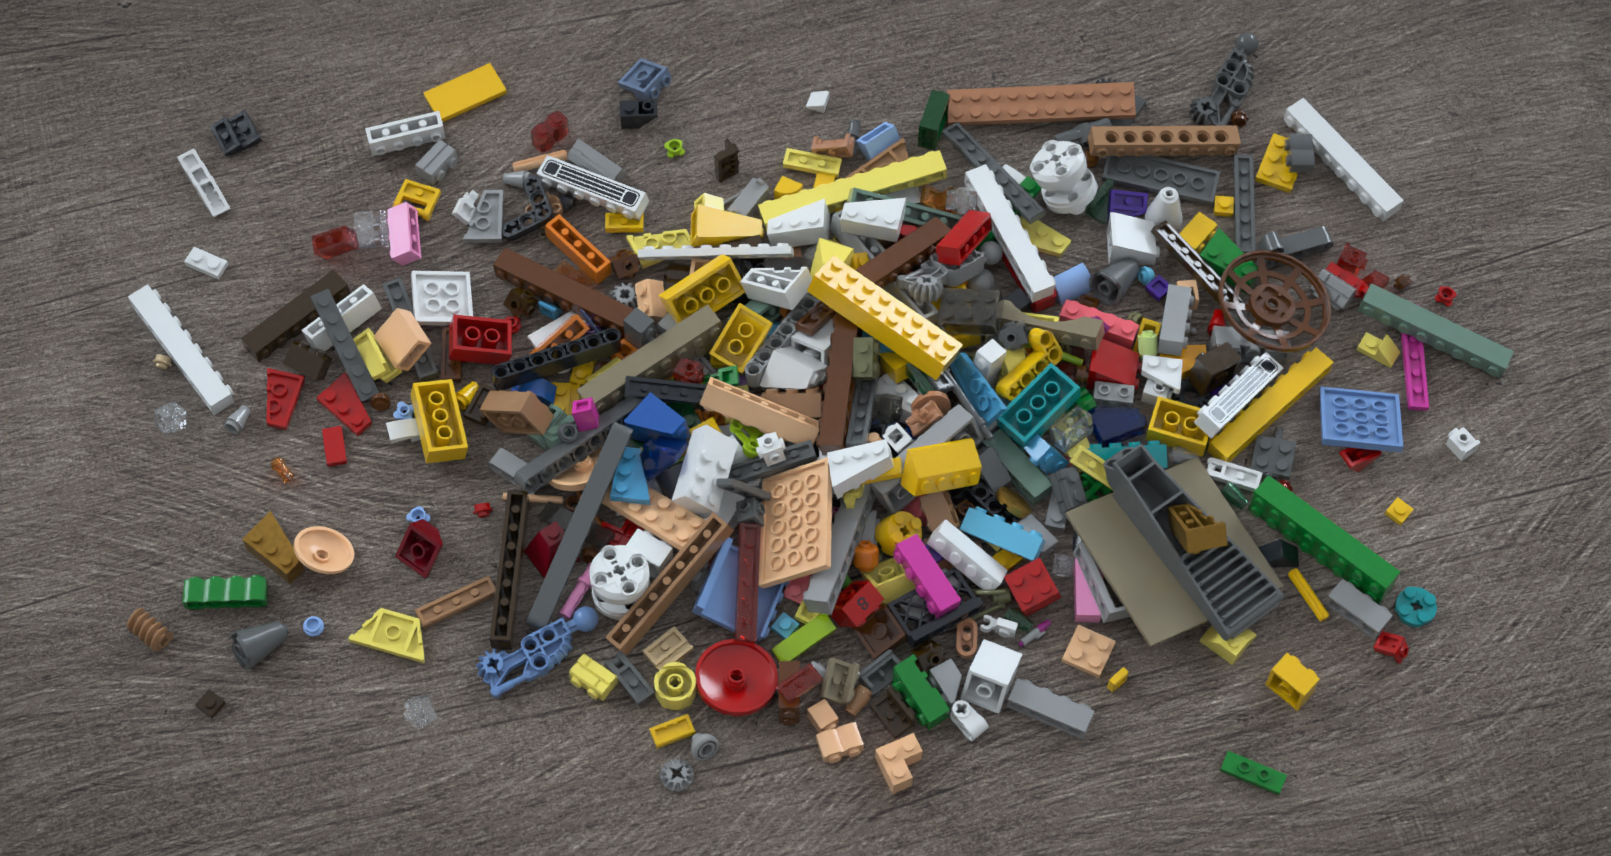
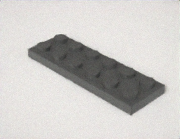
M1107 156L1101 181L1156 194L1165 187H1171L1178 192L1179 199L1212 206L1221 171L1155 156Z

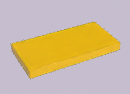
M491 63L423 92L432 111H439L442 122H445L507 94V90Z

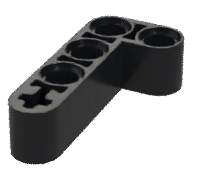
M980 479L977 485L948 490L949 493L956 494L955 496H950L953 506L958 505L966 498L974 507L977 506L986 510V514L993 517L996 514L1005 518L1004 522L1012 525V522L1017 523V516L1006 509L1008 506L1005 503L1003 505L1000 504L996 494ZM977 494H982L984 497H983V498H979V497H977L976 495H977ZM990 508H996L998 511H991Z

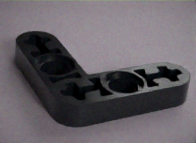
M531 175L524 181V187L533 210L502 226V234L509 241L517 240L545 226L555 217L544 185L536 175ZM534 182L535 187L537 189L536 191H534V189L532 188V183ZM537 197H544L542 202L535 203ZM541 209H545V211L547 212L546 217H543L544 214ZM528 219H532V224L528 227H525L524 222Z

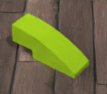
M820 614L775 646L772 652L778 661H793L833 634L836 627L827 614Z

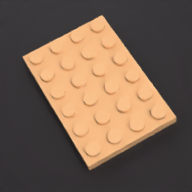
M828 457L763 478L762 490L770 492L771 499L769 501H761L765 507L764 526L760 527L759 586L764 589L830 569L832 481Z

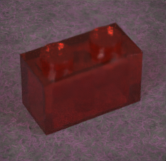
M345 225L311 236L314 254L323 259H329L359 249L356 230Z

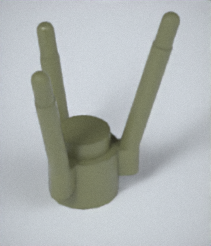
M1000 587L995 590L972 588V592L977 595H991L992 602L997 603V605L969 618L974 620L995 610L1005 608V603H1010L1011 601L1009 588Z

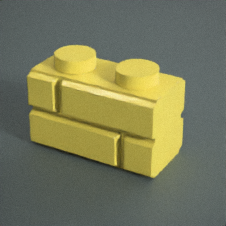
M583 654L569 671L570 682L577 688L582 686L587 690V694L595 700L599 698L604 701L618 683L615 674L586 654Z

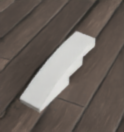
M195 149L177 157L213 218L231 209Z

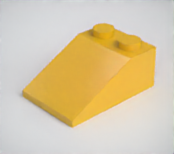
M739 303L709 354L729 366L737 365L738 372L745 375L746 364L764 344L773 323Z

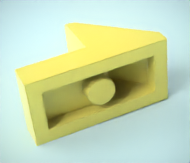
M1366 332L1356 349L1389 368H1392L1400 354L1399 349L1387 334L1381 340Z

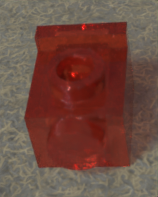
M1347 242L1337 265L1358 276L1360 269L1365 270L1369 259H1366V252L1350 246L1351 243Z

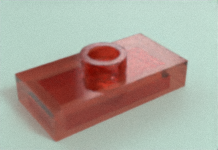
M810 662L779 683L777 690L787 703L790 704L820 684L823 678Z

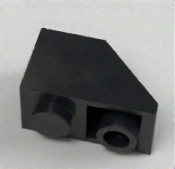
M657 99L620 101L621 129L641 128L658 117Z

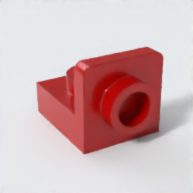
M1381 631L1373 647L1377 653L1394 657L1396 663L1401 664L1403 658H1406L1409 652V647L1404 637Z

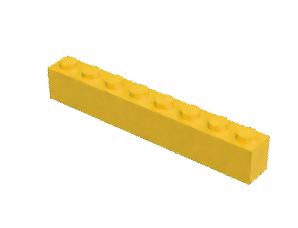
M1317 347L1311 352L1307 351L1298 364L1295 362L1291 365L1286 375L1282 374L1276 379V384L1272 387L1268 386L1262 392V396L1259 399L1255 398L1251 401L1247 410H1241L1232 423L1228 422L1222 428V432L1219 435L1216 434L1212 439L1210 438L1207 452L1216 459L1231 462L1257 438V435L1262 434L1331 371L1334 362Z

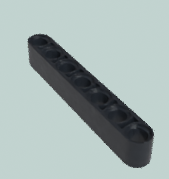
M610 328L498 364L492 368L493 386L497 390H506L616 354L621 350V334L619 330Z

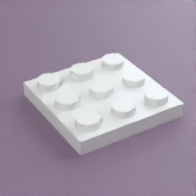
M411 272L414 318L419 325L449 326L453 314L473 316L470 272Z

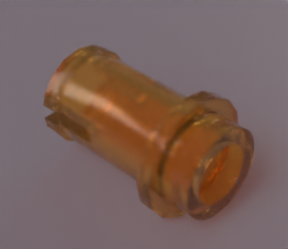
M277 457L271 461V469L278 473L284 483H287L290 480L285 474L291 479L295 475L285 464V459Z

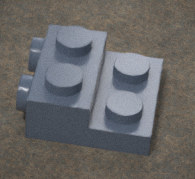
M640 58L618 81L620 88L633 92L635 97L640 100H651L659 96V91L664 86H669L672 77L667 67Z

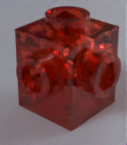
M683 356L673 370V381L702 384L705 378L703 365L696 360H690Z

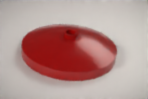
M742 639L723 640L710 646L699 658L695 670L696 689L702 700L717 712L730 716L750 715L763 709L772 700L778 683L777 667L768 652L759 645Z

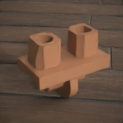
M931 399L919 410L914 409L912 415L905 421L910 427L912 435L918 437L921 433L929 430V427L943 418L944 415L941 409L938 408L935 400Z

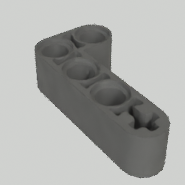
M1326 227L1315 228L1280 239L1276 232H1269L1261 238L1258 250L1281 252L1300 259L1325 252L1334 246V242ZM1265 260L1266 267L1283 264L1273 260Z

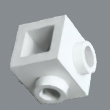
M776 432L757 438L759 447H756L760 459H765L767 467L786 460L783 452L786 446L782 438L778 439Z

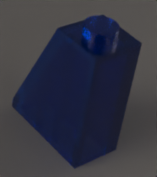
M1095 407L1088 411L1090 417L1086 419L1098 444H1102V448L1109 447V443L1123 442L1144 434L1147 425L1146 417L1140 413L1138 408Z

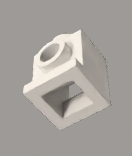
M898 423L889 426L883 435L898 454L914 442Z
M1464 427L1460 430L1457 428L1453 429L1448 434L1449 438L1446 442L1447 447L1460 461L1476 452L1480 441L1475 440Z

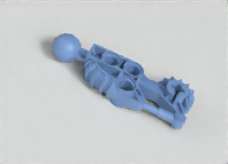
M580 607L575 611L572 620L565 623L562 617L524 637L521 641V648L511 654L503 650L497 654L495 648L489 654V651L486 650V657L479 656L480 662L476 664V668L479 669L478 676L483 677L484 683L490 684L492 697L499 698L502 693L523 681L530 682L538 677L547 675L551 669L555 668L554 665L561 664V660L563 658L566 659L568 652H571V633L577 630L583 632L592 631L598 624V613L591 607ZM548 635L554 636V639L551 641L544 640ZM531 644L536 646L535 649L531 651L526 649V647ZM540 661L546 663L541 668L535 666ZM494 664L495 666H497V671L500 677H498L496 670L491 665ZM526 664L523 675L503 683L511 670Z

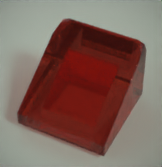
M1375 270L1362 280L1368 284V287L1372 283L1380 288H1384L1388 285L1390 278Z

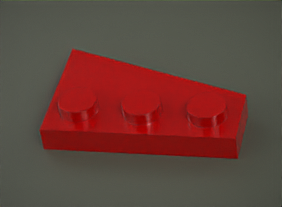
M267 368L266 423L268 427L287 431L305 382L304 376Z
M343 373L316 397L323 407L357 437L372 425L371 419L346 373Z

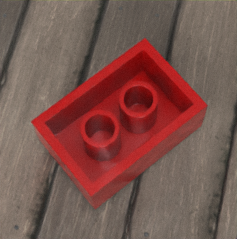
M453 314L449 325V360L496 365L510 360L512 355V320Z

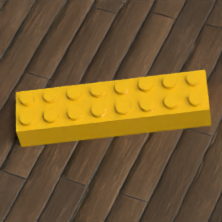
M835 256L814 275L807 289V292L934 380H937L951 365L963 345Z

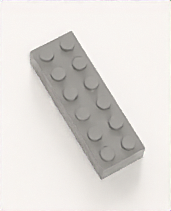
M959 404L951 409L943 418L934 423L929 430L920 435L916 441L897 456L901 457L902 474L907 449L972 438L975 446H977L984 439L974 417ZM901 478L869 483L879 503L891 514L899 512L917 497L900 485Z

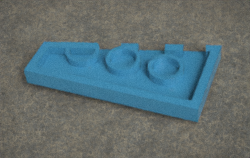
M959 353L951 363L950 368L958 385L980 417L985 419L987 427H989L1007 410V407L966 353Z

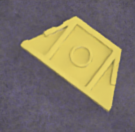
M380 608L371 619L362 624V628L358 632L349 636V642L420 663L425 662L421 623L418 618Z

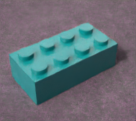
M1050 363L1006 406L1007 410L996 419L997 426L1024 449L1036 434L1039 436L1044 434L1081 397L1080 387L1054 364Z

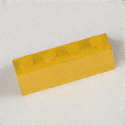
M721 254L658 296L669 315L678 324L706 305L713 312H716L744 294L745 291L740 282L742 278L733 261L726 255Z
M967 438L907 449L900 485L914 496L977 485L982 465L974 440Z

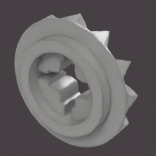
M680 758L670 759L669 762L663 765L660 771L662 784L671 791L685 790L691 785L694 778L693 768L688 761H683ZM681 770L680 773H681L682 778H681V777H680V778H679V777H675V778L672 779V777H673V772H672V771L677 772V771Z

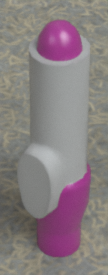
M1047 619L1038 624L1032 631L1020 639L1019 646H1026L1035 638L1041 637L1052 624L1051 621Z

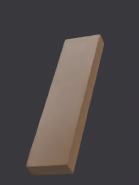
M487 576L415 609V613L418 619H420L423 629L495 597L496 588L490 576Z

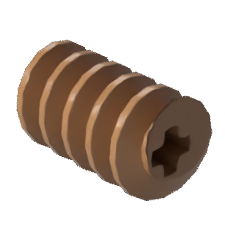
M138 608L130 616L127 622V629L133 632L147 646H150L153 651L163 649L172 640L173 632L167 633V627H162L161 622L156 623V618H150V613H144V608Z

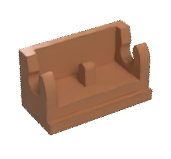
M850 133L845 135V139L822 141V139H819V136H814L811 150L816 154L836 158L852 157L855 139L850 137Z

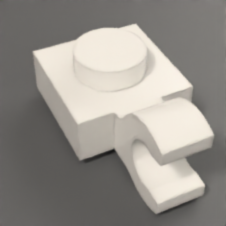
M474 190L470 194L466 192L463 198L458 200L452 212V215L465 225L470 224L476 212V207L473 204L478 194Z
M984 615L983 621L988 622L989 625L981 624L980 630L982 632L995 630V633H998L1001 637H1015L1018 623L999 617L997 620L989 615Z

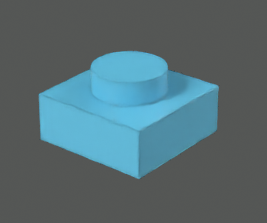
M783 612L772 624L771 630L785 640L796 632L800 624Z

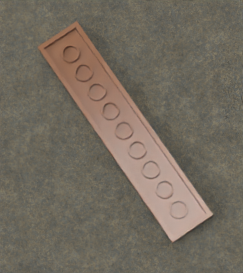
M1134 82L947 90V94H950L948 126L956 122L964 126L1102 120L1107 117L1108 119L1136 118Z

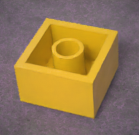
M1286 653L1271 669L1265 685L1298 711L1313 695L1320 678H1318L1313 670L1303 666L1297 657Z

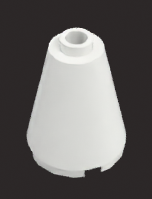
M1171 187L1163 188L1147 208L1144 219L1154 222V226L1166 220L1177 231L1183 220L1178 192Z

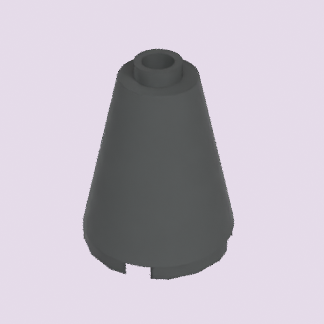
M1126 258L1091 275L1089 286L1090 289L1093 287L1095 298L1107 306L1117 305L1140 271L1139 264L1132 258Z
M279 621L233 631L228 634V640H233L234 644L230 647L238 663L241 666L245 664V670H249L286 641L289 631L284 623L281 624Z

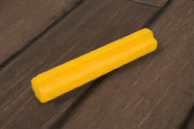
M1294 568L1289 571V578L1318 620H1326L1329 613L1299 569Z

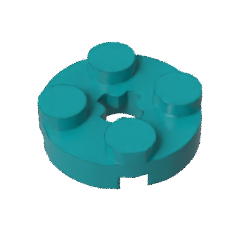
M1406 587L1395 601V611L1404 624L1410 627H1422V625L1429 624L1436 614V597L1423 588ZM1416 603L1421 607V609L1414 611L1413 606H1411V604Z

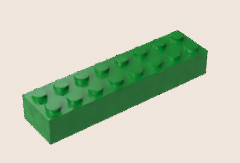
M1268 475L1254 491L1248 507L1255 517H1260L1270 528L1276 529L1283 534L1286 540L1298 545L1301 551L1313 556L1320 565L1328 567L1335 576L1354 584L1357 590L1369 595L1378 605L1392 590L1401 571Z

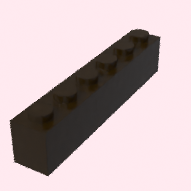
M332 270L241 338L244 348L258 363L263 359H267L272 352L283 347L288 340L299 335L302 329L319 318L310 296L329 289L335 303L338 304L350 295L348 284Z

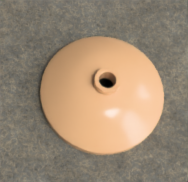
M314 526L306 528L298 533L294 541V552L299 561L307 568L318 573H341L351 566L354 559V549L349 540L341 533L327 527Z

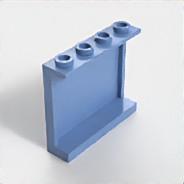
M728 537L716 551L691 612L758 643L762 638L766 639L770 631L768 627L769 622L773 621L777 614L775 607L777 603L780 604L784 596L782 592L783 587L787 586L789 581L768 588H761L759 586V558L732 545L733 539Z

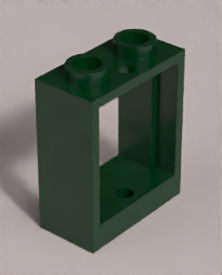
M931 91L919 125L918 147L936 151L948 117L950 94H946L943 91Z

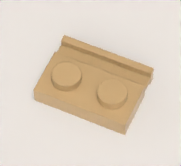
M674 626L644 649L643 655L655 668L661 670L665 664L679 662L691 653L694 648Z

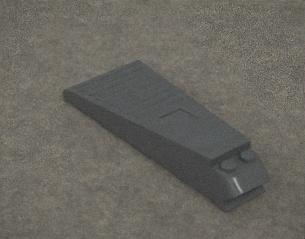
M1140 444L1136 448H1124L1104 462L1107 482L1115 492L1112 495L1223 640L1234 639L1281 604V601L1285 598L1282 591L1228 535L1227 546L1203 550L1197 554L1186 552L1169 529L1167 507L1188 503L1201 510L1204 516L1207 517L1208 515L1157 463L1144 445Z

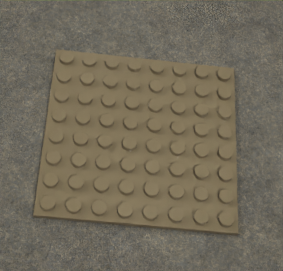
M1198 457L1165 470L1208 516H1213L1214 521L1218 523L1220 521L1226 523V534L1279 589L1283 588V584ZM1115 492L1065 513L1150 647L1208 622L1202 611L1112 495Z

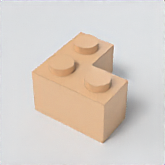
M914 733L875 750L876 762L892 794L912 786L913 777L907 766L922 760L923 751Z

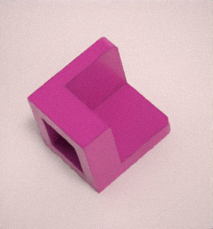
M593 398L573 401L572 415L578 430L581 432L598 428L599 413Z

